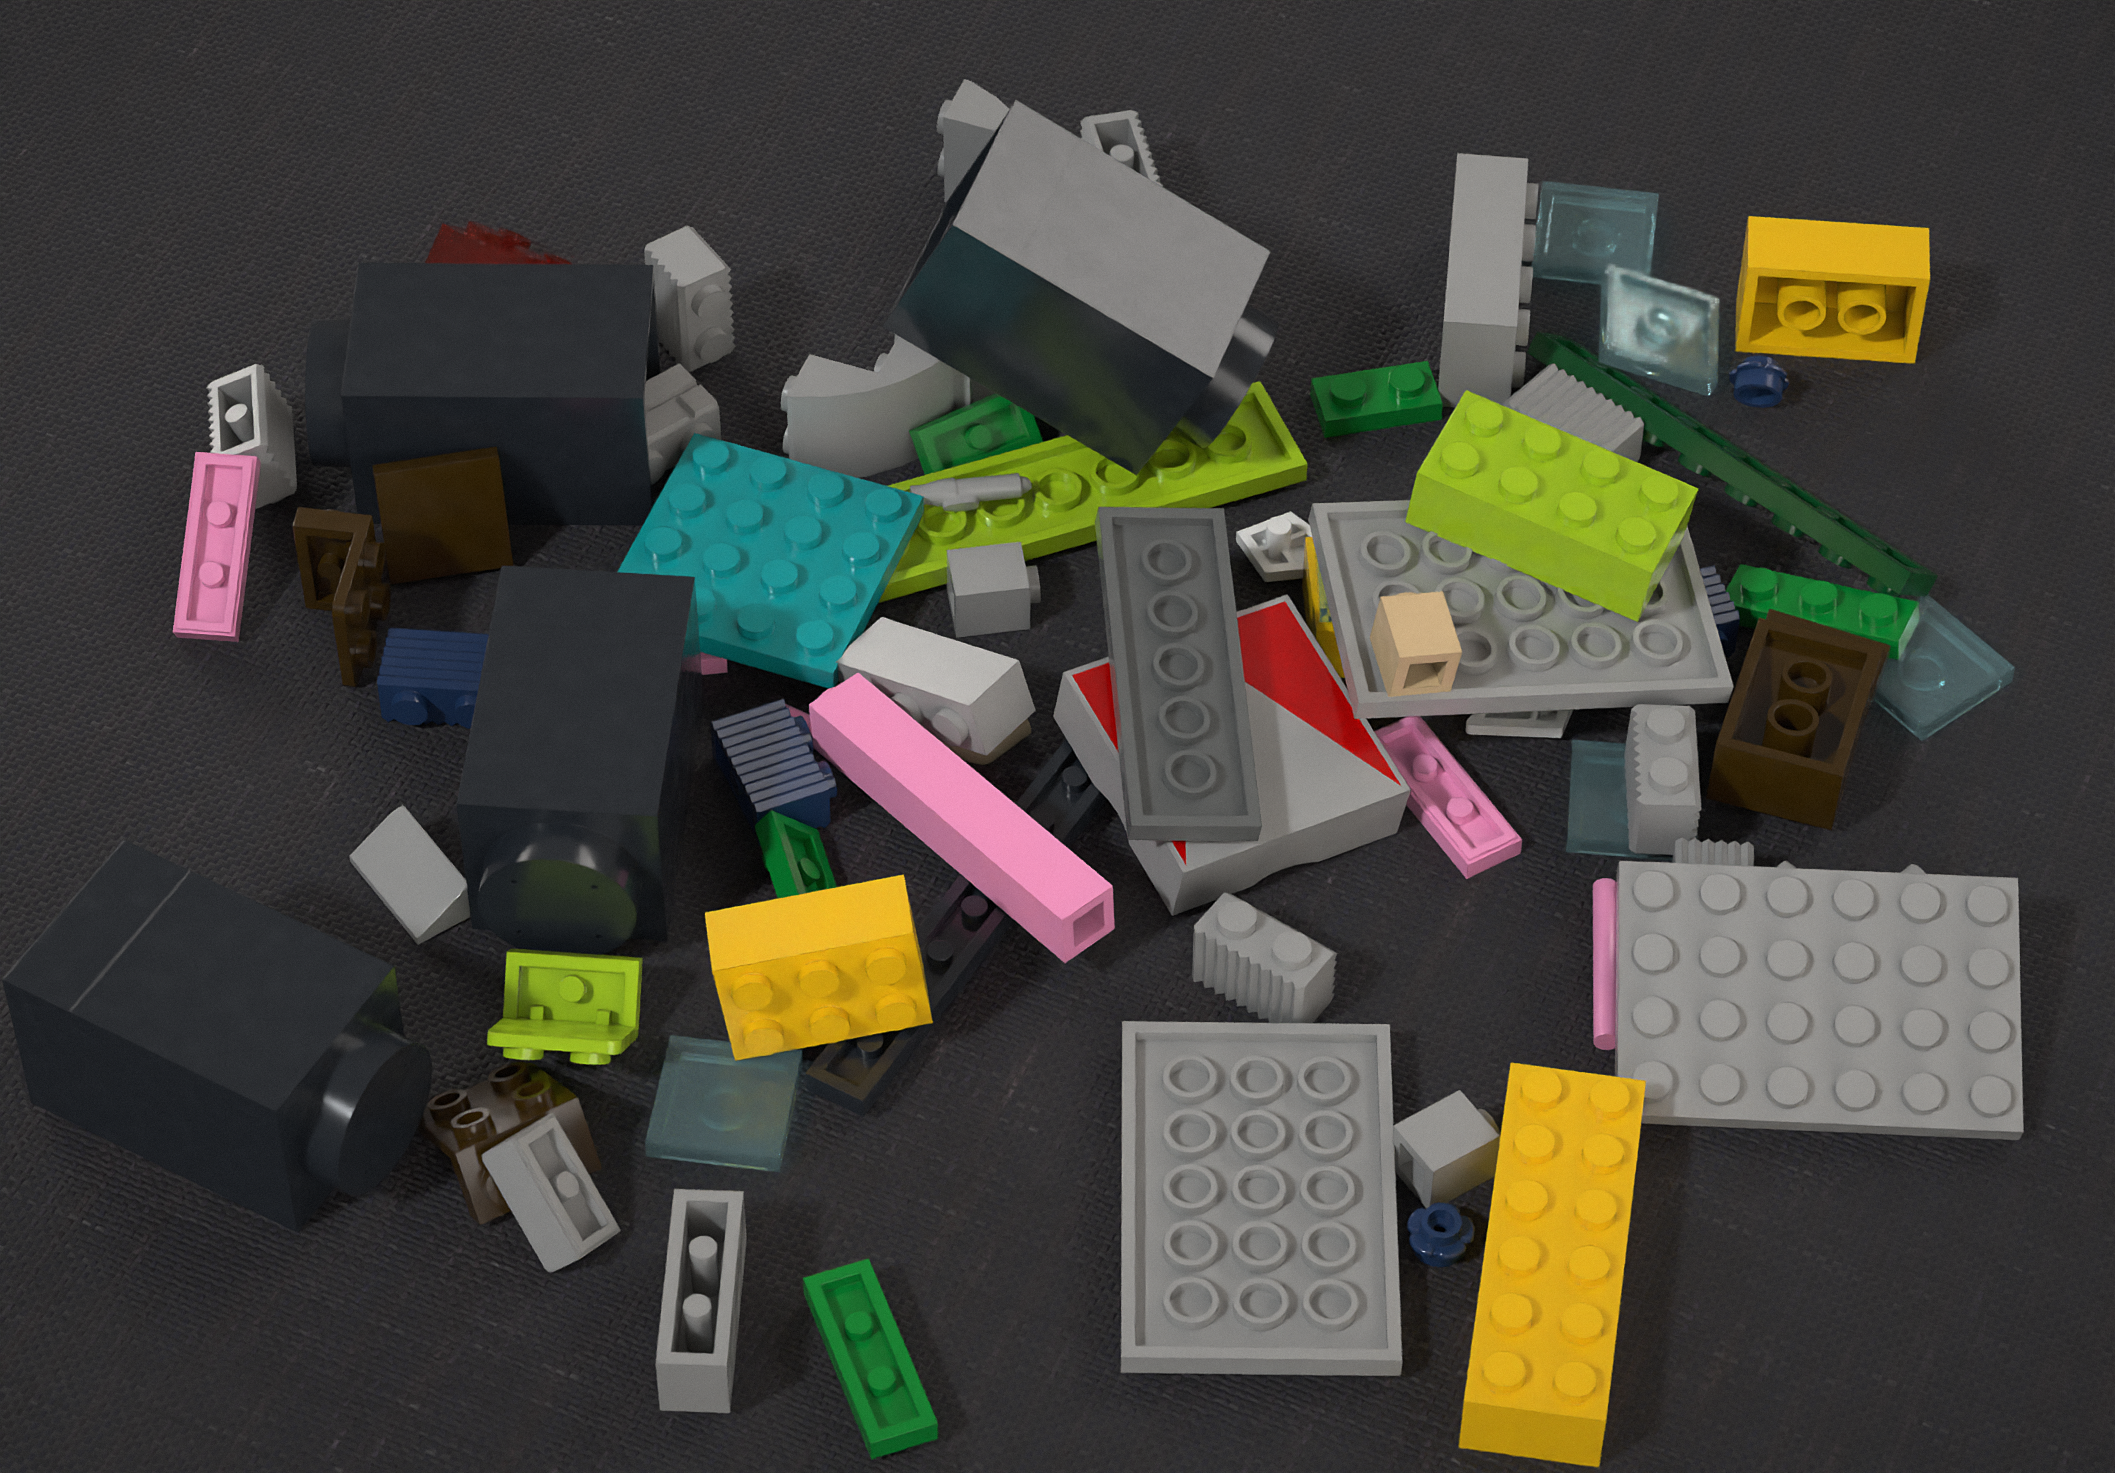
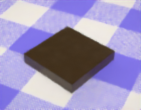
M497 447L372 465L390 585L502 568V565L513 566Z

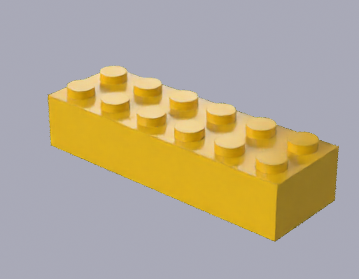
M1519 1063L1510 1064L1458 1448L1599 1468L1607 1418L1646 1081Z

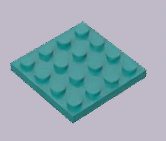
M694 433L617 572L695 577L700 652L825 688H832L836 686L839 680L838 663L836 661L842 657L846 648L861 636L924 514V496Z

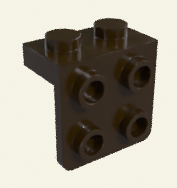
M298 507L292 527L305 607L308 609L332 611L343 686L357 687L362 669L372 668L375 661L377 635L374 630L377 620L385 621L390 610L391 587L390 584L382 583L381 579L385 563V546L383 542H376L372 515L346 513L332 509L320 510Z
M512 1062L502 1065L489 1074V1080L467 1090H449L433 1097L428 1102V1107L425 1108L417 1130L450 1157L469 1213L480 1225L511 1211L482 1160L483 1153L552 1112L588 1174L602 1169L578 1097L533 1063Z

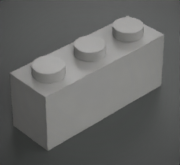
M884 617L877 620L850 644L842 657L836 661L838 663L840 684L856 673H860L938 740L944 741L951 746H959L986 756L1036 711L1019 660Z
M674 1189L656 1355L660 1411L730 1413L747 1241L743 1191Z

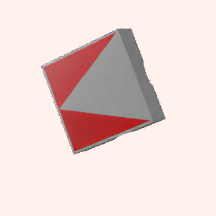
M1288 594L1236 612L1262 829L1258 841L1129 840V845L1172 916L1219 899L1224 892L1233 894L1252 887L1258 881L1281 869L1298 864L1319 862L1393 835L1398 831L1411 789L1367 719H1354L1348 689ZM1109 657L1063 672L1053 717L1094 786L1102 792L1117 811L1127 833Z

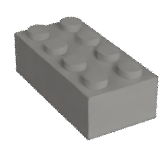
M1457 153L1438 384L1443 407L1456 408L1466 390L1503 405L1510 398L1511 387H1523L1526 352L1515 351V345L1527 346L1530 310L1519 309V303H1530L1533 267L1521 266L1522 261H1533L1536 225L1524 224V219H1536L1538 184L1527 183L1528 158Z

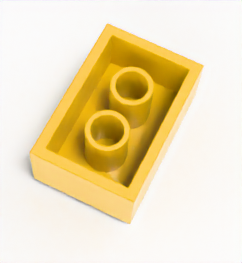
M1748 216L1736 298L1735 352L1915 364L1930 282L1929 228Z
M904 875L705 912L712 972L735 1061L933 1023L924 967Z

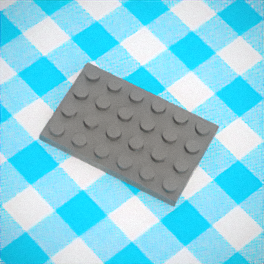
M1410 500L1312 503L1308 521L1354 719L1635 707L1637 704L1728 703L1734 686L1688 526L1680 545L1639 621L1636 622L1598 604L1566 592L1562 588H1557L1508 567L1507 564L1496 559H1490L1473 552L1471 548L1466 546L1464 548L1438 537L1437 533L1427 532L1406 523L1405 519ZM1443 591L1462 649V655L1451 691L1388 697L1370 641V634L1380 597L1394 596L1404 592L1429 593Z
M1619 861L1616 886L1615 1077L1646 1081L1641 1124L2019 1140L2023 1134L2018 878Z
M1122 1021L1121 1373L1401 1376L1402 1339L1394 1143L1392 1142L1393 1099L1390 1024Z

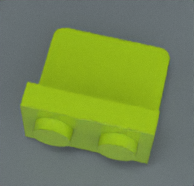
M525 949L508 950L506 955L503 1018L488 1030L487 1045L503 1047V1057L511 1059H543L544 1050L570 1052V1061L574 1063L589 1065L611 1063V1055L622 1054L638 1038L643 958Z

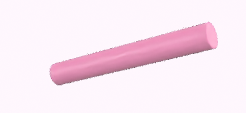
M1609 878L1598 879L1593 883V1043L1602 1050L1615 1049L1617 882Z

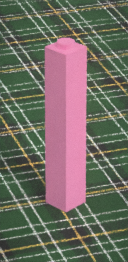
M856 673L836 687L827 689L818 699L809 704L813 748L1064 963L1115 929L1113 886L860 673Z

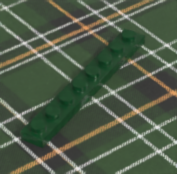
M1537 331L1526 353L1545 364L1544 369L1549 364L1555 363L1558 370L1564 369L1568 376L1574 375L1577 382L1583 381L1587 388L1593 387L1596 394L1602 393L1606 400L1612 399L1615 406L1621 405L1625 412L1631 411L1634 418L1640 417L1644 423L1643 440L1662 448L1667 443L1681 453L1678 462L1684 467L1704 477H1710L1713 473L1727 482L1724 491L1735 500L1754 508L1761 504L1773 512L1774 515L1771 522L1781 530L1799 538H1804L1805 534L1815 539L1822 544L1818 550L1819 554L1827 560L1846 569H1851L1855 565L1870 575L1866 584L1878 593L1898 598L1902 595L1927 597L1938 575L1570 338Z

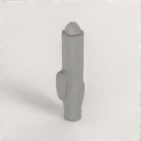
M1019 473L963 479L946 478L923 485L910 486V493L924 496V505L943 506L945 511H968L976 509L980 501L1021 498L1022 494L1027 493L1031 489L1032 483L1028 478L1020 476Z

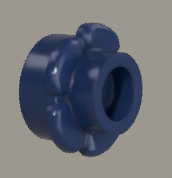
M1750 356L1743 363L1739 364L1737 369L1732 370L1729 375V380L1734 385V398L1738 402L1751 407L1765 408L1777 405L1782 399V391L1789 386L1787 372L1779 367V363L1776 360L1767 356Z
M1436 1202L1427 1209L1419 1208L1412 1213L1407 1222V1231L1411 1233L1409 1244L1414 1254L1420 1261L1433 1267H1447L1457 1263L1464 1256L1467 1243H1471L1474 1239L1475 1228L1471 1219L1467 1216H1461L1458 1207L1449 1203ZM1444 1228L1447 1232H1437L1434 1229Z

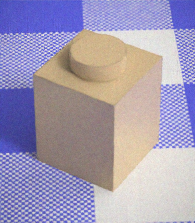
M1443 591L1429 593L1404 592L1394 596L1380 597L1370 634V641L1388 697L1450 692L1462 655V649Z

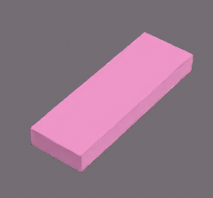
M195 453L173 633L177 638L239 642L261 462L257 456Z
M1421 716L1404 717L1374 731L1411 789L1406 805L1466 879L1521 854V837Z

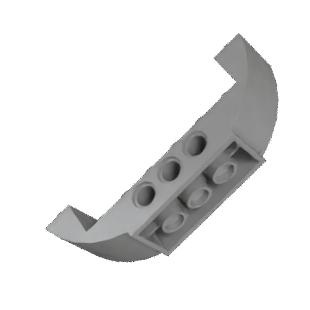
M966 79L962 82L953 100L944 101L937 120V132L942 134L944 139V147L938 161V176L944 177V202H947L1009 111V108L996 96ZM896 334L892 349L889 354L882 353L878 357L874 371L809 354L798 376L791 375L787 379L782 391L780 405L781 410L787 412L788 423L783 438V452L789 454V459L856 478L878 474L904 466L919 458L909 433L910 430L992 395L993 391Z

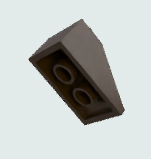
M1759 618L1716 743L1706 798L1832 830L1847 783L1883 649Z

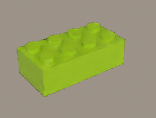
M1466 390L1417 472L1405 522L1424 531L1437 533L1438 537L1464 548L1465 546L1471 548L1473 552L1490 559H1496L1507 564L1506 566L1557 588L1564 589L1566 592L1638 622L1684 537L1699 488Z

